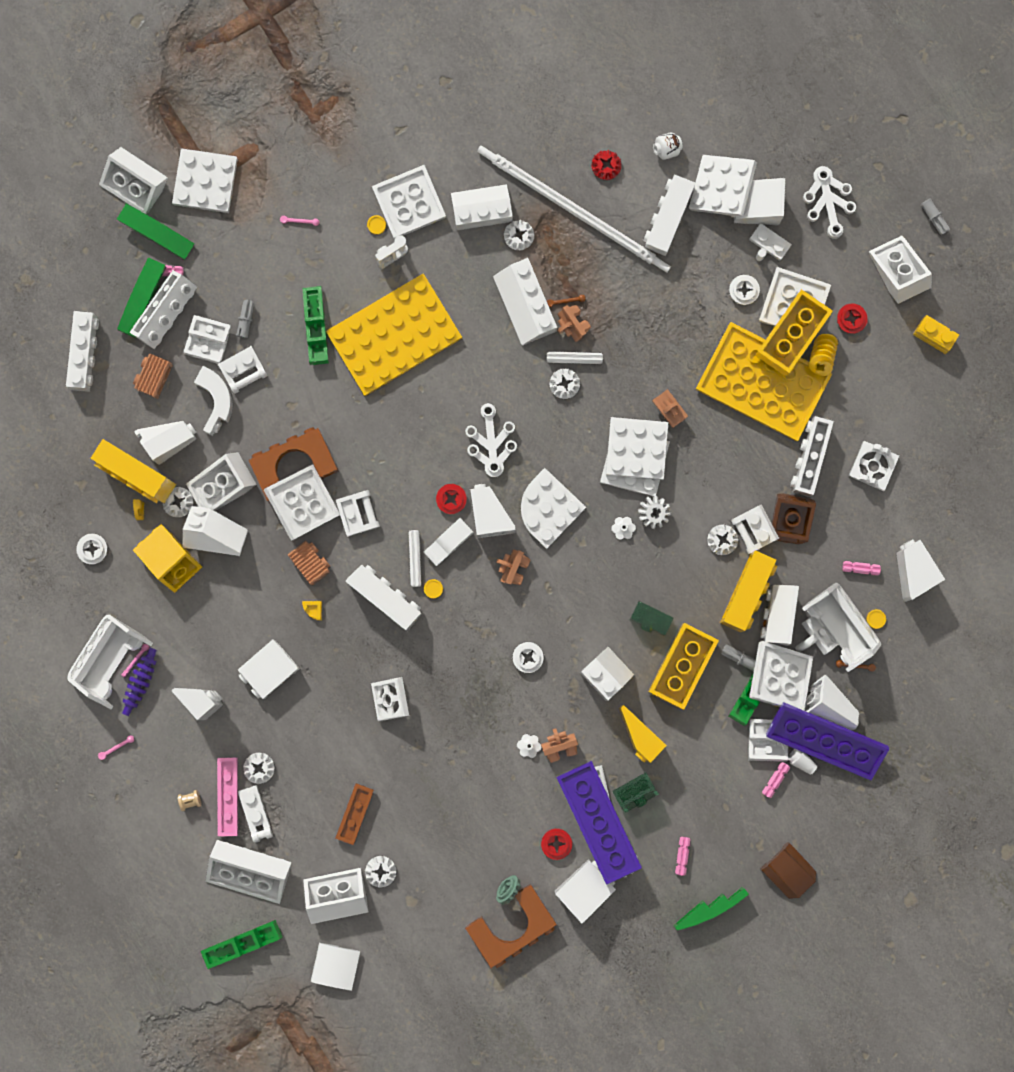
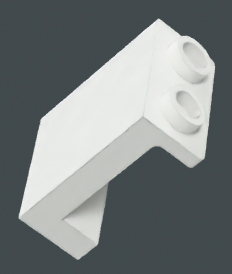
M272 639L240 667L238 671L241 673L239 675L240 679L245 684L249 682L253 687L251 690L258 699L260 697L266 699L271 692L300 668L276 640Z

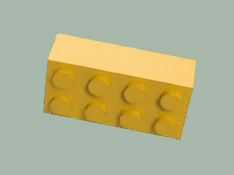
M801 289L755 356L787 377L833 310Z
M102 439L90 458L96 462L94 466L138 493H142L143 496L156 504L158 501L165 503L176 486L174 482L104 439Z
M756 550L750 554L720 621L721 624L739 632L750 629L754 621L751 618L752 614L758 611L762 602L759 598L766 593L770 583L767 580L774 575L777 569V565H775L776 559Z
M683 623L648 693L684 710L719 640Z

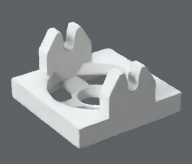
M863 441L849 477L885 491L899 455L892 453L889 448H883L882 445H873ZM869 452H876L874 458L869 461L862 458ZM881 455L886 458L888 469L881 466L879 461ZM871 461H875L879 465L878 470L875 472L870 471L868 468V464ZM860 464L866 467L867 475L861 473ZM878 472L885 474V476L879 480L872 478L873 474H876Z
M402 677L371 683L378 721L409 716ZM389 685L396 688L397 695H393L390 692ZM387 694L391 698L390 705H388L386 702ZM395 701H398L399 709L394 713L393 705Z

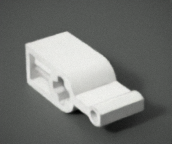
M459 518L424 553L438 566L448 555L473 534V531Z

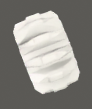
M654 496L653 500L647 497V504L644 502L640 503L644 509H638V512L643 514L639 517V520H645L644 525L648 526L650 524L652 529H655L656 523L659 527H662V520L666 523L668 522L665 515H671V512L665 511L670 506L669 504H664L665 499L663 498L658 501L657 496ZM653 508H655L656 510H658V511H656V516H653V515L651 514V513H653V510H652Z

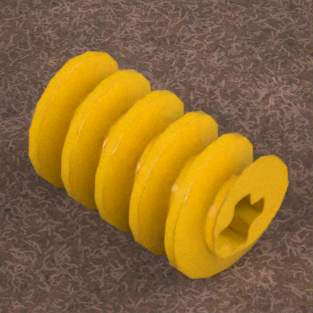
M821 334L814 340L809 368L814 374L819 376H827L833 370L838 340L831 334Z

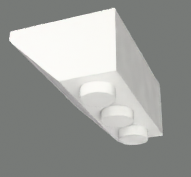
M120 147L108 156L99 185L132 207L148 214L163 192L168 177Z
M507 185L451 193L457 230L513 221Z
M772 585L770 589H767L766 600L769 602L768 608H765L763 613L766 625L762 627L760 636L763 641L782 647H787L791 644L799 586Z
M174 688L171 690L197 720H207L223 706L221 702L222 697L213 690Z
M361 868L304 879L306 911L311 924L368 913Z

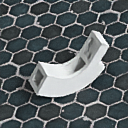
M202 366L194 383L210 392L213 396L214 409L203 429L207 434L213 436L221 428V419L227 423L229 422L233 403L230 390L220 376L207 367Z

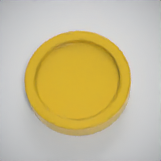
M379 215L370 217L367 222L368 230L375 235L383 233L386 229L384 218Z
M431 579L425 583L424 592L429 598H438L443 592V586L440 581Z
M875 609L867 614L866 621L871 628L878 629L885 625L886 616L881 610Z

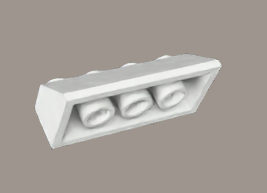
M528 258L509 265L493 276L522 346L557 332V325Z
M363 565L359 566L347 578L346 582L408 632L422 615L419 611L421 607L413 601L408 603L404 599L406 595L398 589L396 591L392 590L389 587L391 583L384 577L381 579L377 578L374 575L376 571L369 565L366 567Z
M217 840L209 858L206 882L280 904L289 876L291 862Z

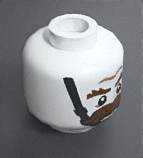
M672 132L659 135L655 140V144H653L654 153L663 160L678 156L683 147L681 138Z

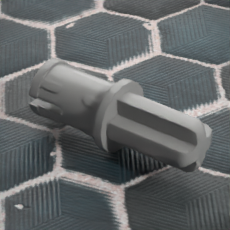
M931 198L920 205L928 215L929 222L932 221L941 235L950 230L941 216L942 212L938 211Z
M251 300L243 301L241 315L238 317L237 337L248 338L250 324L253 322L251 317L254 302Z
M729 645L723 647L722 655L737 662V665L741 664L754 672L756 662L754 658L746 655L745 651L741 652Z

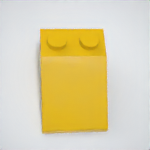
M621 705L619 710L632 745L637 751L635 755L642 762L648 761L651 763L667 745L624 705Z

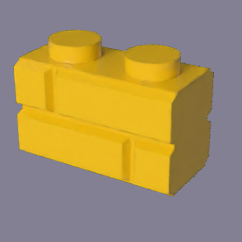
M928 315L921 320L913 333L914 336L944 354L950 351L959 334L950 331L949 328Z

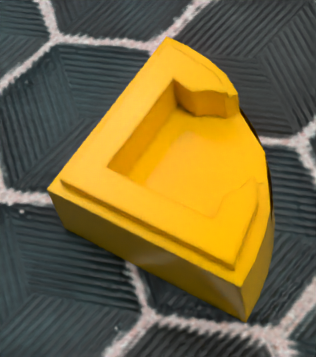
M133 499L135 519L143 520L144 502L140 499Z
M302 601L305 612L311 618L322 621V601Z

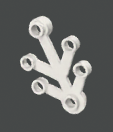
M821 166L815 170L813 174L815 182L810 190L805 192L803 201L807 204L812 203L815 199V193L821 186L823 194L815 207L808 212L807 218L809 221L815 222L819 218V213L823 206L826 205L830 222L827 234L832 239H838L843 233V227L837 221L833 203L843 208L847 214L854 213L856 204L852 201L847 202L832 193L829 185L840 190L843 196H848L851 193L852 186L836 180L832 177V171L828 167ZM820 173H825L826 178H822ZM843 187H847L849 192H844ZM806 195H811L812 200H807ZM847 205H852L853 210H848ZM810 213H815L816 218H811ZM833 227H837L839 232L835 233Z
M487 403L481 407V415L485 418L487 439L479 434L474 426H468L465 432L469 438H473L489 451V458L479 452L478 446L474 444L470 445L467 451L470 456L477 458L485 465V472L489 476L498 477L504 470L503 462L512 452L516 451L517 444L515 441H508L505 445L506 449L498 457L496 450L506 437L514 432L515 425L512 422H506L503 430L495 439L493 417L496 414V409L492 404ZM491 408L492 412L490 414H486L485 409ZM508 424L513 426L511 431H507L505 428ZM471 428L475 430L473 435L468 434V430ZM513 443L515 448L513 450L508 449V444ZM475 447L477 452L475 454L470 453V448ZM492 464H496L498 469L493 471L490 467Z

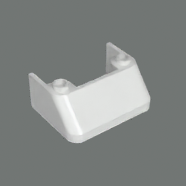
M834 583L802 608L804 611L807 610L812 618H820L842 648L841 659L846 665H849L846 668L847 672L872 657L881 646L877 635L838 583Z
M106 615L70 669L68 681L88 698L112 709L113 705L106 700L112 693V685L108 682L128 649L135 651L142 646L143 642L150 646L153 643L113 616Z

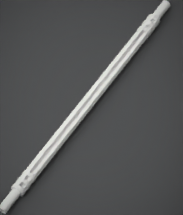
M483 146L478 148L477 152L491 160L492 164L636 254L642 260L647 261L649 264H654L666 273L670 270L671 266L657 258L656 254L645 249V247L512 164V162L501 157V155H496Z

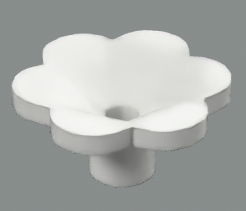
M618 517L615 519V524L612 525L611 530L619 540L623 538L630 539L636 526L632 523L631 518Z
M525 734L522 736V740L517 743V747L520 749V754L523 757L529 756L534 758L537 752L541 750V744L538 743V737L535 735Z

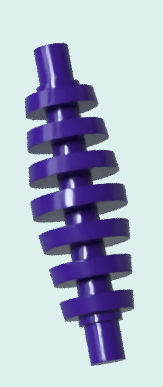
M150 647L147 655L141 657L144 663L138 662L137 664L141 670L134 669L132 672L138 675V677L130 676L129 678L135 684H127V688L132 691H125V695L129 698H123L125 707L122 714L126 716L130 715L132 708L138 707L139 704L135 703V701L142 700L143 697L138 696V694L146 693V690L141 687L149 688L150 683L144 680L145 678L152 680V676L147 673L148 671L154 673V668L150 666L151 664L156 665L157 661L154 660L157 652L156 649Z

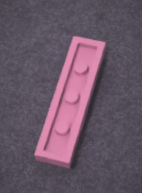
M217 758L218 836H238V758Z

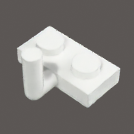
M761 223L749 239L761 248L756 255L757 261H762L767 253L781 261L792 245Z
M809 617L801 624L810 637L796 645L795 649L797 652H801L816 643L825 655L839 644L820 618Z

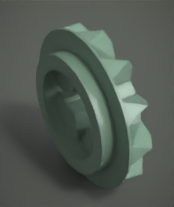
M512 875L500 884L496 896L500 904L510 903L511 899H514V896L518 894L517 891L521 887V880L517 876Z

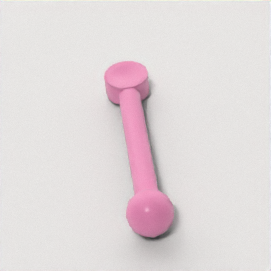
M281 216L280 218L283 224L296 222L313 224L314 226L319 225L318 219H293L286 216Z
M148 644L142 645L141 651L137 654V656L130 663L127 669L124 670L121 676L125 678L128 675L129 671L135 665V663L138 661L141 655L145 651H148Z
M130 735L125 741L108 751L100 752L98 758L101 760L105 759L113 751L127 743L134 742V737Z

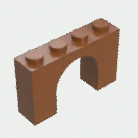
M309 428L304 431V435L299 437L294 435L288 438L286 443L282 445L279 443L269 447V451L264 453L262 451L257 452L249 459V463L268 503L270 501L264 489L280 481L277 472L278 464L290 452L297 451L307 454L312 459L321 479L339 472L319 428Z
M531 883L515 895L528 917V927L520 938L513 941L499 939L494 935L483 916L465 928L490 968L494 966L499 968L506 963L505 959L510 955L512 957L517 956L522 952V947L527 944L529 947L539 941L537 937L543 933L546 936L555 930L554 926L557 925Z

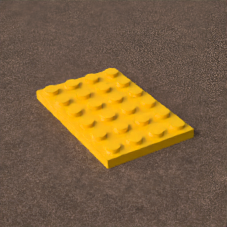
M424 273L326 331L364 396L369 395L463 339Z
M730 322L695 390L797 442L832 373L827 376L816 375L810 370L809 362L800 357L786 377L755 356L765 339Z

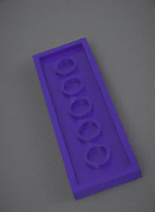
M785 702L782 703L766 732V737L869 780L873 779L889 751V746Z
M592 761L556 777L606 885L642 869Z

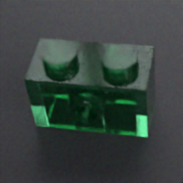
M638 601L629 620L642 625L641 629L649 633L654 631L665 636L674 618Z
M646 772L612 791L625 813L635 807L640 808L646 805L648 800L659 795Z

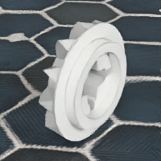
M522 220L512 221L505 229L504 239L510 248L524 250L532 244L534 231L528 222ZM516 228L519 232H525L522 235V241L518 237H514L516 235Z
M740 275L731 282L729 292L731 298L737 304L747 305L752 304L758 298L760 287L752 276ZM744 283L746 289L752 290L747 292L745 297L742 292L737 291L742 289Z
M559 369L553 373L550 379L552 393L561 399L573 397L580 388V379L570 369ZM562 376H564L566 381H573L568 384V391H566L564 386L559 385L562 383Z
M175 487L166 502L163 503V508L170 516L183 517L190 512L193 506V497L187 489ZM174 495L179 499H184L180 502L181 509L177 505H171L175 501Z
M724 524L715 526L708 534V546L718 555H728L737 547V533L732 527ZM728 533L726 538L728 543H723L719 547L720 539L716 535L722 537Z
M87 534L79 540L77 554L83 562L96 564L103 561L107 555L108 546L105 539L101 536ZM91 541L95 547H100V549L94 551V557L91 552L85 551L91 548Z
M525 642L518 645L514 650V665L522 672H535L543 663V652L535 643ZM533 650L532 658L535 663L528 661L523 665L525 658L521 652L529 654Z
M264 753L250 755L243 765L244 775L249 781L256 784L267 782L274 774V762ZM264 761L262 769L265 774L258 772L254 775L256 768L252 763L259 765Z
M385 856L372 858L365 869L366 879L371 885L379 888L390 885L396 877L395 864ZM380 863H382L383 870L389 872L383 874L381 880H379L377 873L372 872L379 869Z

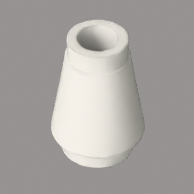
M794 749L788 756L791 765L810 775L817 769V765L804 752Z

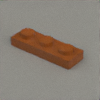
M355 784L335 839L354 845L374 789Z

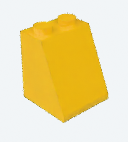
M162 524L155 528L150 535L133 549L155 577L174 593L202 568L201 564L186 548H183V545Z

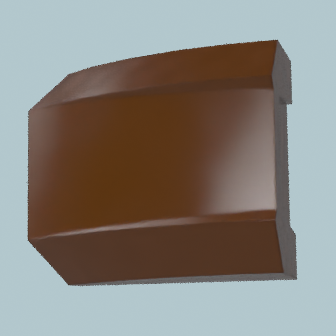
M785 493L777 494L772 518V525L779 537L776 541L797 545L808 542L816 508L815 500Z
M789 842L768 863H765L760 868L788 899L800 898L816 882V871Z

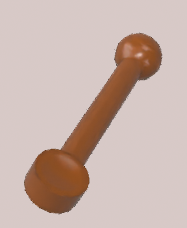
M580 295L579 297L556 301L549 299L547 304L549 307H553V305L561 303L584 302L586 297Z
M841 660L836 661V666L839 668L849 666ZM860 664L855 668L868 669L872 672L875 671L876 666L874 664Z

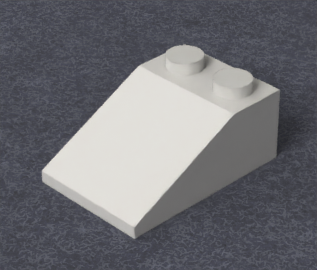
M903 236L869 251L884 284L898 304L931 288L932 273Z
M237 452L225 454L186 485L199 507L216 511L244 495L257 484Z
M192 506L183 527V548L240 556L248 530L212 509Z

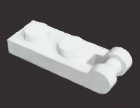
M258 786L238 791L253 842H260V839L272 838L273 833ZM263 824L264 830L258 832L256 826Z

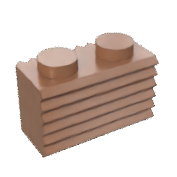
M149 353L148 357H144L141 364L143 369L140 375H136L133 384L135 385L134 389L158 399L173 364Z
M305 541L290 552L288 556L309 584L313 586L330 573L328 569L330 565L324 557L322 559L319 558L316 554L319 550L312 542L309 544Z

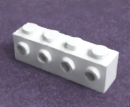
M675 174L672 180L668 179L665 187L667 194L665 197L661 196L657 206L660 207V211L658 214L654 213L650 223L653 225L651 231L647 230L643 240L646 242V249L664 256L667 255L694 189L695 182Z
M172 270L129 333L155 349L161 343L162 337L167 330L172 327L178 314L183 311L187 301L194 295L197 286L182 274Z
M74 311L66 380V387L70 390L90 392V386L93 384V375L91 374L92 367L95 365V357L93 355L94 349L97 346V338L95 336L96 330L99 327V319L91 312Z
M817 416L808 421L805 432H808L807 439H803L800 448L803 451L802 457H798L795 466L798 472L796 476L793 475L790 487H793V493L807 497L814 495L834 421Z

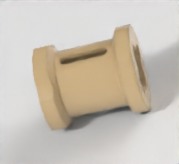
M198 790L183 796L182 794L178 795L181 811H185L186 808L193 806L201 807Z

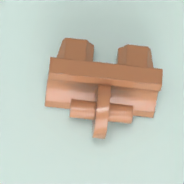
M566 305L557 314L560 318L558 323L561 326L557 330L558 333L565 332L568 337L572 336L575 342L580 341L591 328L588 321L584 320L579 323L576 317L581 314L577 305L571 307Z
M668 389L652 400L672 428L688 417Z
M513 549L511 556L505 554L503 560L497 559L496 563L501 565L498 572L503 573L501 582L510 585H521L523 575L516 573L519 566L526 569L530 563V559L523 555L524 552Z
M555 728L552 729L554 735L547 737L548 742L541 744L544 755H547L551 763L560 759L558 751L565 749L567 756L577 754L576 745L578 743L574 733L566 735L565 731L558 733Z

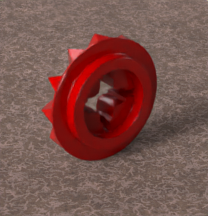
M607 150L600 151L594 156L591 167L593 173L598 178L611 180L620 173L622 165L619 156ZM611 159V162H610L611 168L606 167V168L603 169V171H602V168H603V163H602V161L607 162L608 160Z
M846 304L837 314V323L840 329L846 333L856 334L866 326L867 313L858 304ZM850 312L853 317H859L854 321V326L851 321H845L849 318Z
M446 484L437 492V506L446 514H456L466 505V493L459 485ZM446 493L451 496L458 494L455 498L457 505L451 502L445 505L448 500Z
M555 828L544 834L541 847L547 857L553 860H560L570 853L572 840L566 831ZM555 836H557L559 842L565 843L559 846L557 853L554 846L548 845L555 841Z

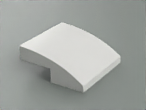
M194 315L188 332L189 337L184 349V355L216 364L221 363L231 325Z
M749 720L748 761H788V746L766 737V732L773 720Z
M319 943L311 982L352 991L360 951Z

